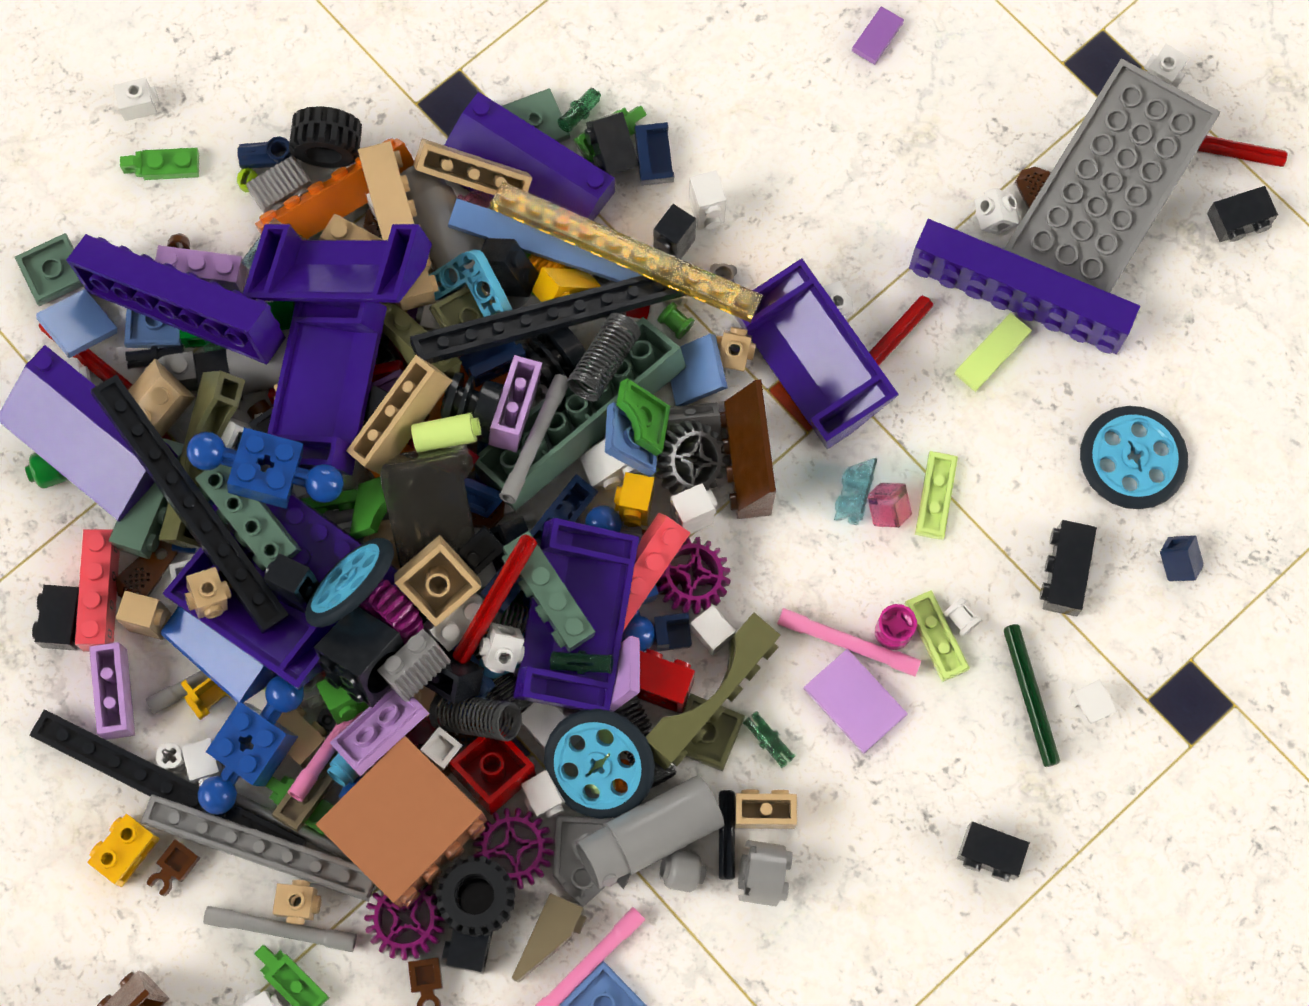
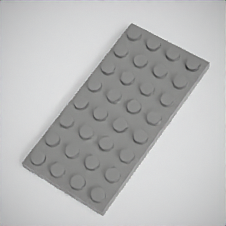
M1121 58L1004 250L1110 293L1219 117L1220 111Z

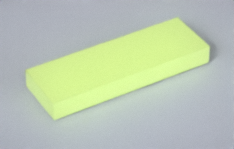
M1010 312L960 365L954 374L976 392L1031 334L1032 330Z
M933 451L929 452L915 535L939 540L944 539L958 456Z
M932 590L905 601V606L909 607L915 614L917 619L916 629L941 681L944 682L969 671L970 668Z

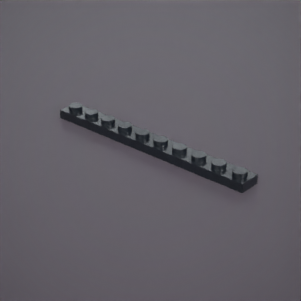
M680 265L417 334L410 337V344L415 355L432 364L608 317L612 313H623L690 295L691 286Z
M117 374L92 388L91 395L214 567H216L224 581L227 582L229 588L262 634L286 619L289 615Z
M45 709L29 734L32 738L149 797L153 794L206 812L198 802L199 786ZM236 805L226 813L211 814L305 846L307 843L306 840Z

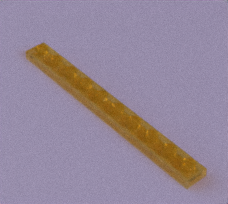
M502 182L491 201L490 209L750 323L762 300V294L508 183Z

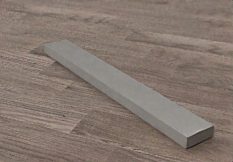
M153 794L140 822L155 829L369 902L375 886L354 863Z

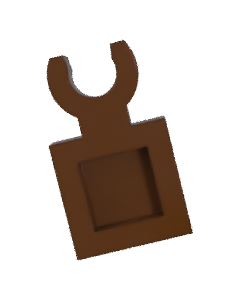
M174 839L156 862L163 869L159 873L152 874L147 880V885L153 887L158 880H163L164 886L159 894L166 896L172 889V880L176 878L182 882L199 861L200 857L181 842Z
M440 958L409 961L411 993L421 992L417 1006H424L425 1002L432 1000L435 1006H441V1001L435 996L434 991L443 989Z

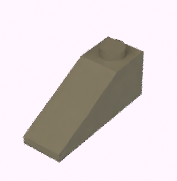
M552 893L549 894L513 973L512 979L519 983L570 941L574 933H581L587 917L583 916L584 908Z

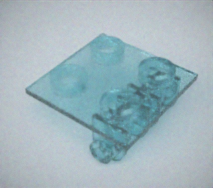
M877 458L855 464L846 469L842 476L843 488L841 495L835 503V521L848 518L847 522L849 524L858 525L859 521L863 520L865 505L868 502L867 497L870 494L869 491L874 479L873 475Z

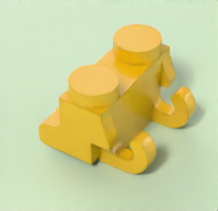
M210 678L194 689L191 688L186 679L181 682V685L188 693L184 698L199 720L210 714V707L225 696L231 698Z

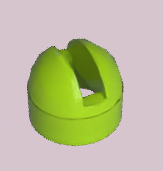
M244 168L237 175V183L242 191L249 192L243 181L246 175H248L247 184V182L255 179L258 174L253 169Z

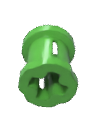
M674 302L669 304L657 319L660 324L664 323L675 333V337L678 340L692 328L695 321L692 318L688 319L681 313Z

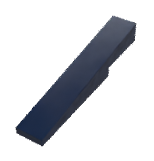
M575 474L530 530L539 547L541 546L546 521L558 518L575 522L597 495L598 491L579 475ZM505 563L479 594L483 599L487 596ZM519 576L499 609V612L502 614L522 590L518 584L521 581Z

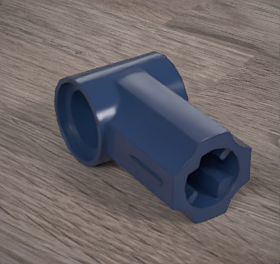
M280 136L273 137L268 142L239 144V147H237V156L241 169L275 167L276 164L293 155L289 151V141ZM286 151L282 156H276L279 152Z

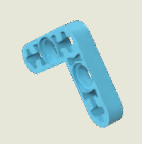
M473 249L464 252L429 274V276L435 275L437 283L440 282L442 286L438 287L439 291L434 292L435 300L443 299L467 284L483 317L497 314L499 310L500 312L513 310L486 256L480 250ZM474 260L473 268L466 269L464 267ZM451 268L457 273L456 283H453L449 278V270ZM483 281L490 287L489 296L484 295L481 285ZM492 300L496 301L495 303H492V305H490L489 301Z

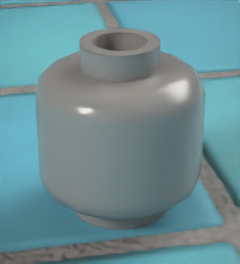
M678 850L662 859L659 876L660 879L664 880L665 886L670 889L692 892L698 884H703L706 877V866H702L701 857L698 854Z

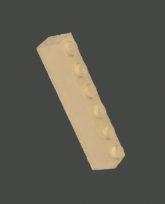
M391 141L358 149L382 240H388L392 224H414L413 217L417 216L413 199L407 200L405 193L410 191L407 176H401L399 168L403 167L399 150L393 151ZM428 257L424 271L400 301L403 311L436 303L434 292L439 291L435 275L429 276L427 267L432 266L430 257Z

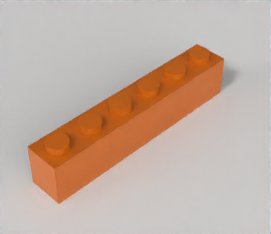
M393 138L387 139L382 143L391 141L393 151L399 150L403 163V167L399 168L401 174L404 170L413 166L414 160L404 142L397 138L395 140ZM357 157L355 159L356 163L350 167H341L331 174L332 177L325 182L318 181L307 188L308 192L300 197L298 195L290 197L283 203L284 206L276 211L269 210L259 217L260 221L255 223L260 234H262L265 224H290L302 240H307L325 229L334 214L343 218L368 203L366 194L369 193L360 157Z

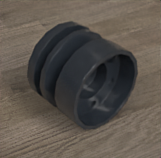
M569 327L542 334L545 341L544 344L535 336L528 339L530 346L526 343L521 344L526 352L527 359L542 362L539 383L545 385L547 389H549L556 374L566 376L565 370L571 374L581 360V357L586 353L585 348Z
M456 372L452 379L453 381L444 394L440 411L441 418L471 413L473 418L478 417L481 426V435L477 436V441L489 444L490 427L504 384L486 380L481 390L476 391L475 376L471 375L466 386L463 387L465 375L464 373Z

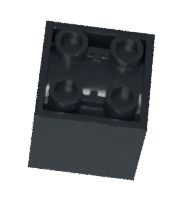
M357 607L339 620L315 645L314 649L319 658L317 662L326 673V681L336 689L341 687L346 690L347 694L359 704L364 702L373 708L391 688L377 669L402 648L404 643L398 631L362 608Z

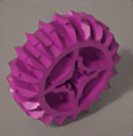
M688 537L673 558L674 560L680 556L690 555L687 564H678L677 566L669 564L656 584H661L657 587L658 594L663 592L666 594L662 599L663 603H667L669 600L674 602L671 607L672 610H676L680 605L682 606V613H688L691 607L693 613L697 615L700 613L701 607L706 611L711 607V604L717 606L721 602L720 597H724L727 594V590L724 587L729 586L731 580L725 576L729 575L731 568L722 567L727 562V557L718 558L717 555L721 550L720 548H715L714 551L709 549L711 541L701 545L700 537H696L693 543H691ZM701 560H703L708 565L710 570H707L702 566ZM691 567H692V571H691V572H693L692 575H693V577H695V579H694V581L692 582V584H691L690 574L688 573V571L690 570ZM672 580L681 584L682 592L674 585ZM712 585L711 590L706 594L693 596L696 586Z
M382 579L374 591L358 606L398 631L404 645L424 627L422 617L419 615L418 609L412 605L413 602L408 600L405 594L400 592L397 586L391 585L388 580L384 581Z
M518 807L515 810V817H511L508 808L504 809L505 818L500 819L498 813L494 812L492 815L496 822L492 825L487 820L484 826L488 828V831H483L479 836L483 838V841L473 842V846L482 849V851L476 852L473 855L477 858L484 856L489 860L494 857L507 858L511 861L513 873H508L512 882L517 881L518 889L524 888L522 880L526 878L531 886L534 885L535 881L531 875L536 873L538 877L543 878L545 875L539 867L541 865L546 868L551 867V863L545 860L544 856H554L553 850L545 849V846L554 844L553 838H543V836L550 832L549 827H543L539 830L538 828L542 824L543 819L538 817L532 823L533 812L528 811L525 817L522 818V810ZM514 825L528 828L535 834L537 839L522 840L518 838ZM505 827L506 838L504 842L495 846V848L489 849L493 836ZM511 834L517 846L519 844L522 845V848L517 850V863H515V859L511 856L510 852H505L506 849L510 848ZM533 849H538L534 862L522 871L523 856L528 852H532Z
M427 884L422 890L420 888L418 891L421 894L411 906H403L401 909L391 902L385 894L382 897L376 892L372 894L378 903L377 905L367 903L366 907L374 911V915H365L364 920L374 922V925L368 926L365 930L368 934L377 933L370 940L373 945L383 941L379 947V952L385 953L391 947L390 958L395 959L398 951H401V959L407 961L408 951H412L413 957L418 959L420 958L418 948L422 947L428 954L431 952L430 947L426 944L429 940L436 945L440 943L433 935L435 931L440 934L445 933L443 927L437 926L438 922H445L441 915H438L440 911L437 905H435L437 901L436 893L429 896L433 888L432 885ZM424 901H426L430 910L428 928L424 927L418 920V914L422 909L421 905ZM384 909L388 910L394 918L390 928L391 931L387 936L382 927ZM396 909L400 913L404 912L406 914L407 911H411L410 918L418 927L415 928L413 925H407L406 923L404 926H400L402 920L394 910ZM408 930H413L421 935L419 939L411 943L401 944L394 942L398 936L401 937Z

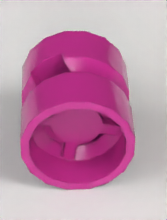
M893 604L886 607L875 626L877 641L889 650L904 648L910 642L917 628V619L914 612L902 604Z

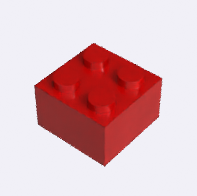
M646 649V652L640 651V693L637 694V697L640 700L679 714L683 713L694 684L695 670L690 669L691 665L682 660L675 659L674 662L662 659L663 655L651 649Z
M478 737L449 762L452 774L490 815L522 789V783L536 776L535 765L512 741L507 742Z

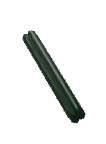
M1012 624L1004 628V635L1042 762L1045 767L1055 766L1060 763V758L1020 626Z

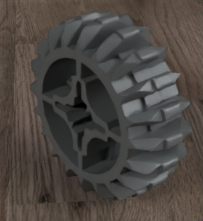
M684 420L680 424L670 425V430H666L663 452L657 455L656 468H659V471L655 474V477L663 479L660 485L663 488H669L668 492L673 495L703 483L706 491L709 488L718 487L715 479L724 477L720 469L727 466L722 462V457H725L727 453L720 450L725 443L717 440L719 433L711 431V426L702 424L700 421L690 422ZM683 457H690V459H695L696 462H689V460L683 459Z

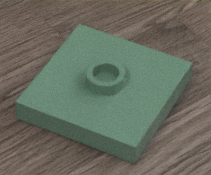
M550 88L502 106L559 143L571 138Z
M66 233L15 256V260L39 307L83 286L66 261L74 250Z

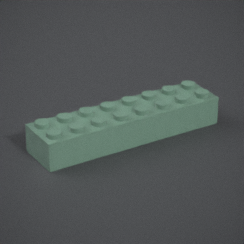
M644 317L637 321L636 324L640 328L641 335L634 346H632L619 369H617L612 380L609 381V385L604 389V393H602L598 401L585 400L568 387L526 475V481L516 503L507 504L514 511L518 510L606 435L607 406L612 402L617 403L621 381L628 378L654 395L684 370L686 365L681 347ZM573 379L581 389L591 394H595L583 388L575 379ZM580 381V382H581L582 384H584L586 387H588L589 389H592L589 385H587V384H585L584 382ZM545 399L530 410L517 453L488 445L477 454L480 457L476 461L474 468L479 479L487 486L502 491Z

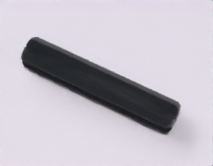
M722 790L719 792V808L724 819V827L719 829V879L733 880L735 878V792L732 790Z

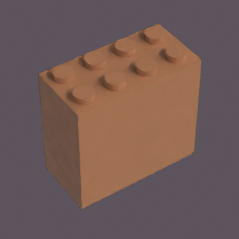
M404 736L315 825L401 909L404 905L407 907L411 906L421 894L418 891L426 882L431 885L439 878L443 872L440 868L448 860L451 863L454 862L463 853L464 848L462 846L470 838L474 841L486 829L484 823L487 819L483 812Z

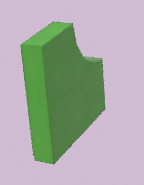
M626 378L620 382L616 405L625 412L631 422L634 431V443L657 456L663 452L671 406Z
M399 469L358 484L350 536L359 539L378 532L380 523L387 511L395 503L403 499L406 473Z

